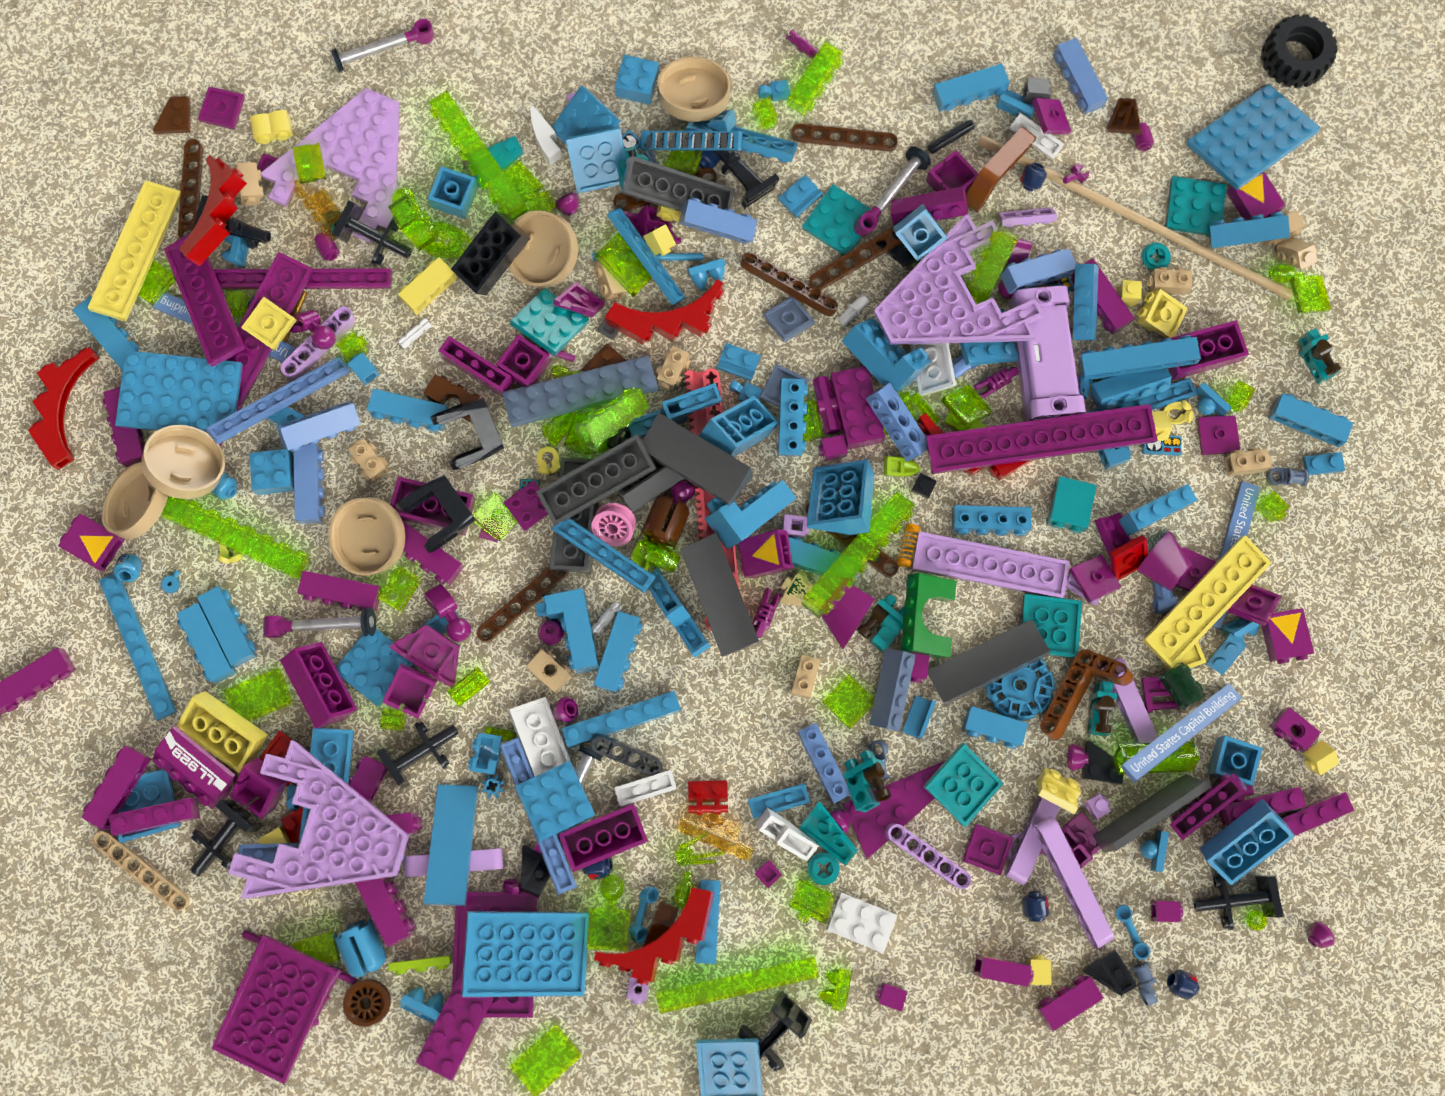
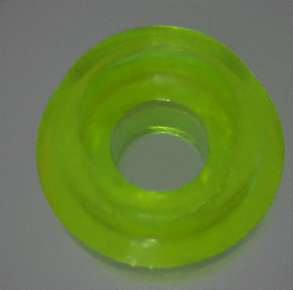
M1253 910L1248 913L1246 923L1252 930L1260 931L1266 927L1267 917L1263 912ZM1254 917L1260 918V922L1258 924L1253 923Z

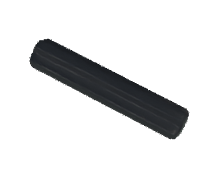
M968 120L928 144L927 149L929 153H936L974 130L975 124L973 121Z

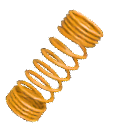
M908 523L905 527L904 533L906 535L904 536L918 538L915 535L907 534L906 531L918 534L921 528L918 525ZM903 536V538H904L905 540H902V543H903V541H909V542H912V543H917L916 541L906 539V538ZM903 543V545L900 546V555H898L896 563L899 566L909 568L911 565V560L899 556H906L909 558L913 557L911 555L903 554L900 551L914 553V551L902 548V546H908L911 548L916 547L913 545Z

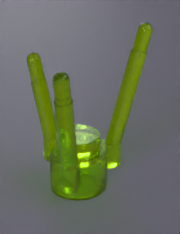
M704 833L687 843L680 844L679 849L675 850V857L678 866L716 863L715 859L703 858L721 856L725 852L694 855L692 848L688 849L687 847L705 838L707 834Z

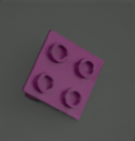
M534 480L503 502L524 531L548 515L536 493L541 488Z

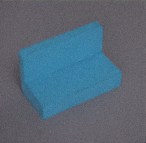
M1008 89L1005 93H1002L996 106L1016 117L1021 113L1028 119H1031L1035 111L1033 104L1023 103V96Z
M915 696L902 733L917 739L923 738L936 701H929Z

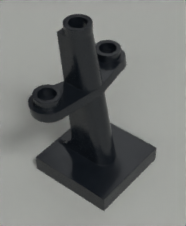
M713 151L725 164L721 167V173L727 175L732 172L745 187L746 193L741 202L744 209L773 191L780 180L775 173L763 181L741 161V155L735 153V151Z
M202 195L193 229L204 210L208 199L207 195ZM235 217L229 218L226 222L225 228L230 233L229 235L243 238L248 248H257L259 242L266 244V242L271 240L270 231L251 226Z
M348 200L332 233L335 237L348 243L352 233L355 232L377 243L378 246L371 261L373 265L382 264L384 248L407 259L411 256L412 248L390 238L393 231L397 232L401 225V222L396 217L391 219L383 234L359 222L358 220L363 210L357 204Z
M422 721L420 723L416 722L414 725L425 742L396 760L385 748L377 752L398 786L406 788L410 785L403 772L430 753L434 754L443 769L447 768V765L450 764L444 754L440 756L436 749L459 734L453 724L433 737L428 738L426 735L428 729Z
M220 800L215 806L229 819L212 841L199 830L195 829L192 832V840L206 847L190 868V871L196 876L204 873L216 857L222 860L221 865L229 870L232 859L222 852L224 847L240 828L245 833L258 832L263 826L261 823H250L248 819L251 814L246 810H235L233 808L237 803L235 800Z
M1216 874V876H1213V883L1215 888H1219L1221 896L1193 900L1196 912L1223 909L1224 917H1221V924L1223 929L1227 930L1234 929L1232 907L1261 904L1263 916L1272 918L1284 917L1276 876L1273 875L1256 876L1258 891L1229 895L1225 879L1220 874Z
M783 991L778 995L770 1010L779 1019L762 1038L745 1025L739 1029L738 1033L740 1039L758 1038L760 1059L765 1055L769 1060V1067L775 1072L782 1070L784 1063L771 1047L788 1029L799 1039H802L813 1020Z

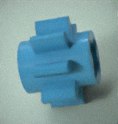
M487 775L488 780L486 782L481 781L485 785L481 792H488L487 798L489 799L492 794L498 799V793L500 791L505 792L502 789L505 781L499 782V775H496L495 779ZM491 782L498 784V786L495 787V792L493 790H489Z

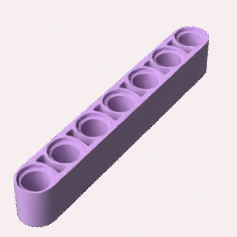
M1050 816L1034 825V832L1089 942L1095 949L1102 947L1114 939L1113 932L1058 822Z

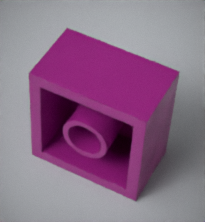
M517 335L496 363V366L509 374L512 380L521 387H528L537 382L551 361L547 353L520 335Z

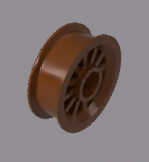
M365 979L353 984L347 990L343 999L345 1016L351 1023L360 1027H369L383 1020L391 1006V996L387 987L374 979ZM365 997H368L372 1002L370 1008L363 1006V999Z

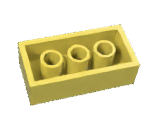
M206 691L191 698L177 724V727L198 745L238 773L241 772L243 766L257 757L268 737L267 733Z

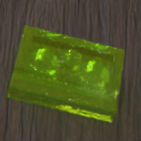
M319 142L314 145L307 144L292 147L300 184L327 179Z
M333 931L292 943L295 949L326 964L340 960Z

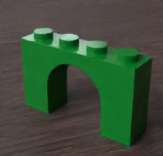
M922 573L907 576L901 651L929 655V657L939 659L951 657L952 638L934 635L928 631L923 622L922 612L925 603L929 599L942 602L955 600L957 581Z

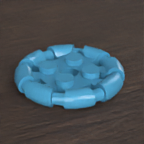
M1040 659L1028 665V667L1026 666L1002 678L1000 683L993 682L985 686L987 698L992 701L993 708L1001 715L1010 716L1016 720H1029L1035 718V715L1038 713L1042 714L1049 707L1053 699L1051 697L1052 691H1055L1053 674L1047 669V664ZM1037 670H1040L1041 674L1043 675L1039 679L1037 675L1034 673ZM1017 680H1022L1025 683L1024 690L1016 688L1015 683ZM1040 687L1045 689L1044 695L1039 694ZM1000 692L1002 696L1005 698L1002 701H1000V699L997 696V694ZM1032 700L1035 703V706L1033 708H1031L1028 704ZM1012 704L1019 705L1018 710L1012 709Z

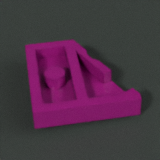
M577 281L560 294L553 303L555 306L590 317H594L605 305L602 300Z

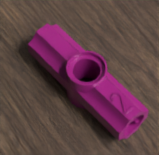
M817 377L812 381L816 394L818 415H821L825 434H835L841 431L837 414V400L832 393L829 377Z

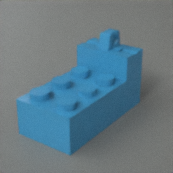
M872 318L855 325L842 340L843 344L883 386L890 382L897 393L907 388L931 363V360L928 358L929 355L923 348H918L906 354L905 350L898 345H890L880 324Z
M752 396L710 419L698 436L735 458L736 455L769 437L780 422L755 396Z
M784 480L778 483L773 481L739 507L735 501L729 506L718 498H713L707 503L711 514L704 519L714 533H717L726 549H729L747 538L793 502L796 497Z
M583 588L544 596L545 601L535 605L537 616H548L550 620L561 619L562 629L568 635L564 637L565 645L568 651H571V656H568L570 668L575 670L577 674L599 670V662Z

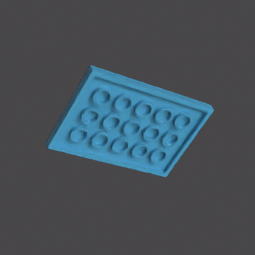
M1268 83L1187 140L1186 145L1236 190H1239L1316 135L1321 127Z
M126 350L115 426L158 431L167 426L186 425L207 433V427L237 412L243 364L241 362L223 361L212 367L208 364L207 359Z
M467 911L462 997L585 996L590 913Z

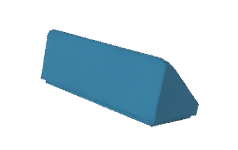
M725 110L712 118L708 123V127L718 131H731L736 124L734 110Z

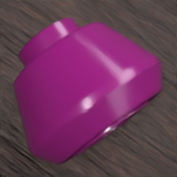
M574 192L563 195L556 200L555 207L563 214L573 215L578 211V195Z
M686 481L676 483L670 490L671 496L674 497L673 503L676 504L678 499L684 503L689 501L695 494V488Z
M546 619L538 627V637L547 645L557 644L563 638L564 629H562V624L556 619Z
M568 696L560 698L553 707L555 718L561 722H574L578 715L577 703Z
M1071 744L1068 746V768L1071 771L1084 768V764H1088V752H1084V748L1078 745Z
M839 809L830 812L829 814L846 834L850 825L848 813Z
M1314 922L1308 931L1309 937H1307L1310 944L1318 948L1333 946L1335 936L1332 931L1322 922Z

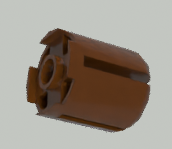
M669 495L659 496L654 500L640 536L643 534L649 538L647 542L662 549L663 545L673 547L672 550H675L688 519L689 508L683 501L678 499L664 531H661L674 500V497Z

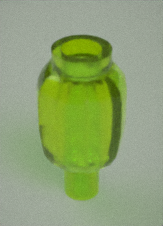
M1279 264L1270 268L1269 277L1278 283H1290L1295 279H1303L1304 272L1297 271L1291 265Z
M685 871L683 879L677 883L674 901L677 903L676 907L684 909L691 888L694 887V883L691 881L692 872Z

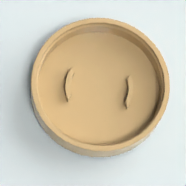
M695 56L679 58L665 66L659 75V102L669 114L678 119L691 122L712 119L725 110L730 100L731 82L729 75L722 66L710 59Z
M531 211L520 216L514 223L531 239L510 264L509 270L519 281L530 286L551 287L559 284L568 277L577 260L578 242L573 228L564 218L546 211Z
M172 425L159 429L149 437L142 454L141 465L147 480L160 492L175 498L194 499L207 495L217 487L225 469V456L221 446L217 445L208 433L191 426Z
M141 462L131 465L116 478L105 497L102 507L104 527L107 531L123 539H135L147 532L160 517L168 499V495L157 490L147 480L143 473Z
M357 498L344 503L333 515L329 526V545L332 554L345 570L353 574L368 576L383 573L392 568L403 553L405 528L402 519L390 504L381 499Z

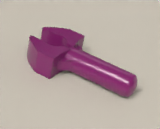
M1075 164L1070 169L1072 173L1063 177V183L1067 184L1075 179L1083 183L1089 177V171L1080 173L1079 171L1084 166Z
M542 347L540 348L542 351H544L545 353H547V354L549 355V357H552V356H553L551 353H549L548 351H546L544 348H542ZM560 351L556 355V357L570 362L575 361V355Z
M516 878L505 880L503 883L504 892L518 895V892L522 891L521 882H518Z

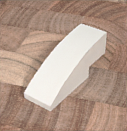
M532 106L530 107L534 135L544 158L551 166L562 158L561 150L554 143L557 140L556 134L536 108Z
M769 808L764 811L756 822L760 832L773 838L776 844L806 861L809 860L819 847L804 832Z

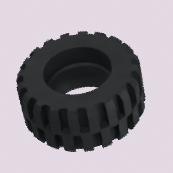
M1296 14L1278 22L1265 40L1261 50L1263 52L1261 59L1265 61L1263 66L1265 70H1269L1268 75L1271 78L1274 76L1277 79V83H1285L1286 87L1294 85V88H1301L1303 85L1304 87L1311 86L1312 83L1318 82L1334 63L1336 53L1338 52L1336 37L1332 35L1334 32L1331 28H1327V24L1324 21L1320 22L1319 18L1315 16L1311 18L1307 14L1302 16ZM1286 42H1298L1306 46L1312 55V60L1303 61L1295 58L1289 52Z

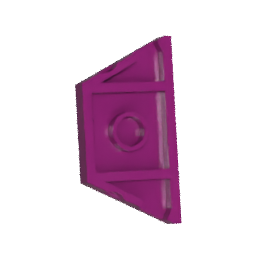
M428 624L389 646L390 649L453 689L455 686L460 645Z

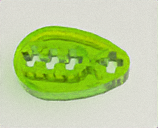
M444 222L428 224L420 235V242L424 251L435 258L460 257L468 247L463 248L461 244L468 242L470 245L472 239L464 231ZM429 234H431L434 239L441 236L442 240L446 241L447 238H450L451 242L445 245L444 241L436 243L434 239L427 241L425 237H429Z

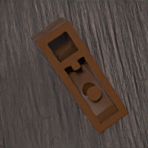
M660 901L643 947L656 941L671 928L678 914V907Z

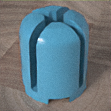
M369 918L367 923L361 920L347 926L344 930L345 932L340 933L339 936L337 932L333 934L347 972L352 977H363L367 975V972L372 973L378 970L385 963L386 954L371 918Z

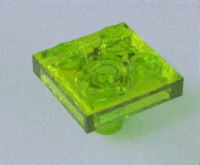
M799 878L789 906L800 911L797 914V919L800 922L803 916L805 917L802 923H808L810 917L826 924L835 896L827 890H822L809 881Z

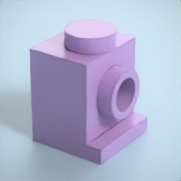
M785 514L782 530L787 531L788 537L793 538V536L804 539L805 535H809L810 528H807L808 517ZM798 526L799 531L793 530L792 527Z
M1100 793L1082 802L1092 820L1099 819L1111 812L1109 801Z
M631 972L627 999H631L630 1003L642 1005L643 1001L648 999L650 982H648V985L636 983L637 979L631 978ZM641 986L642 992L636 993L634 988Z

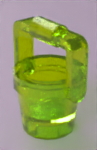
M645 539L639 545L642 557L649 561L650 566L668 572H673L677 568L680 556L667 548L666 545L662 543L655 545Z

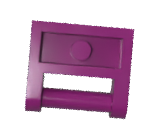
M1181 674L1141 678L1144 706L1147 713L1165 709L1185 710L1186 702ZM1176 695L1177 698L1176 701L1152 703V697Z

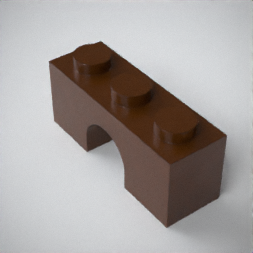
M436 374L423 393L428 400L443 405L450 398L459 399L460 404L483 398L477 393L472 395L467 392V388L460 384L457 386L452 384L451 380L446 376L441 375L439 377ZM470 415L462 417L473 424Z

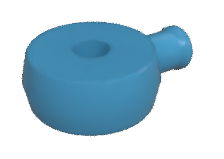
M174 570L172 575L162 579L161 587L164 592L175 593L179 590V571Z

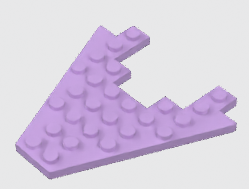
M365 88L261 173L263 179L275 183L268 196L269 200L287 207L302 176L320 183L327 168L358 181L352 196L357 200L367 203L359 222L375 230H378V228L386 230L391 219L396 217L400 103ZM353 232V235L355 237L367 241L369 243L372 242L371 240Z
M969 214L965 215L947 233V239L930 251L874 309V314L890 345L1035 340V335L1029 324L1044 317V313L1036 299L1004 313H1001L994 298L977 305L975 304L961 275L976 268L969 253L1000 240L1001 234L993 221L976 228Z
M291 740L286 758L266 754L260 774L297 783L292 804L310 808L311 810L299 848L279 844L273 863L234 853L228 874L247 879L241 898L248 899L398 876L409 834L299 743Z

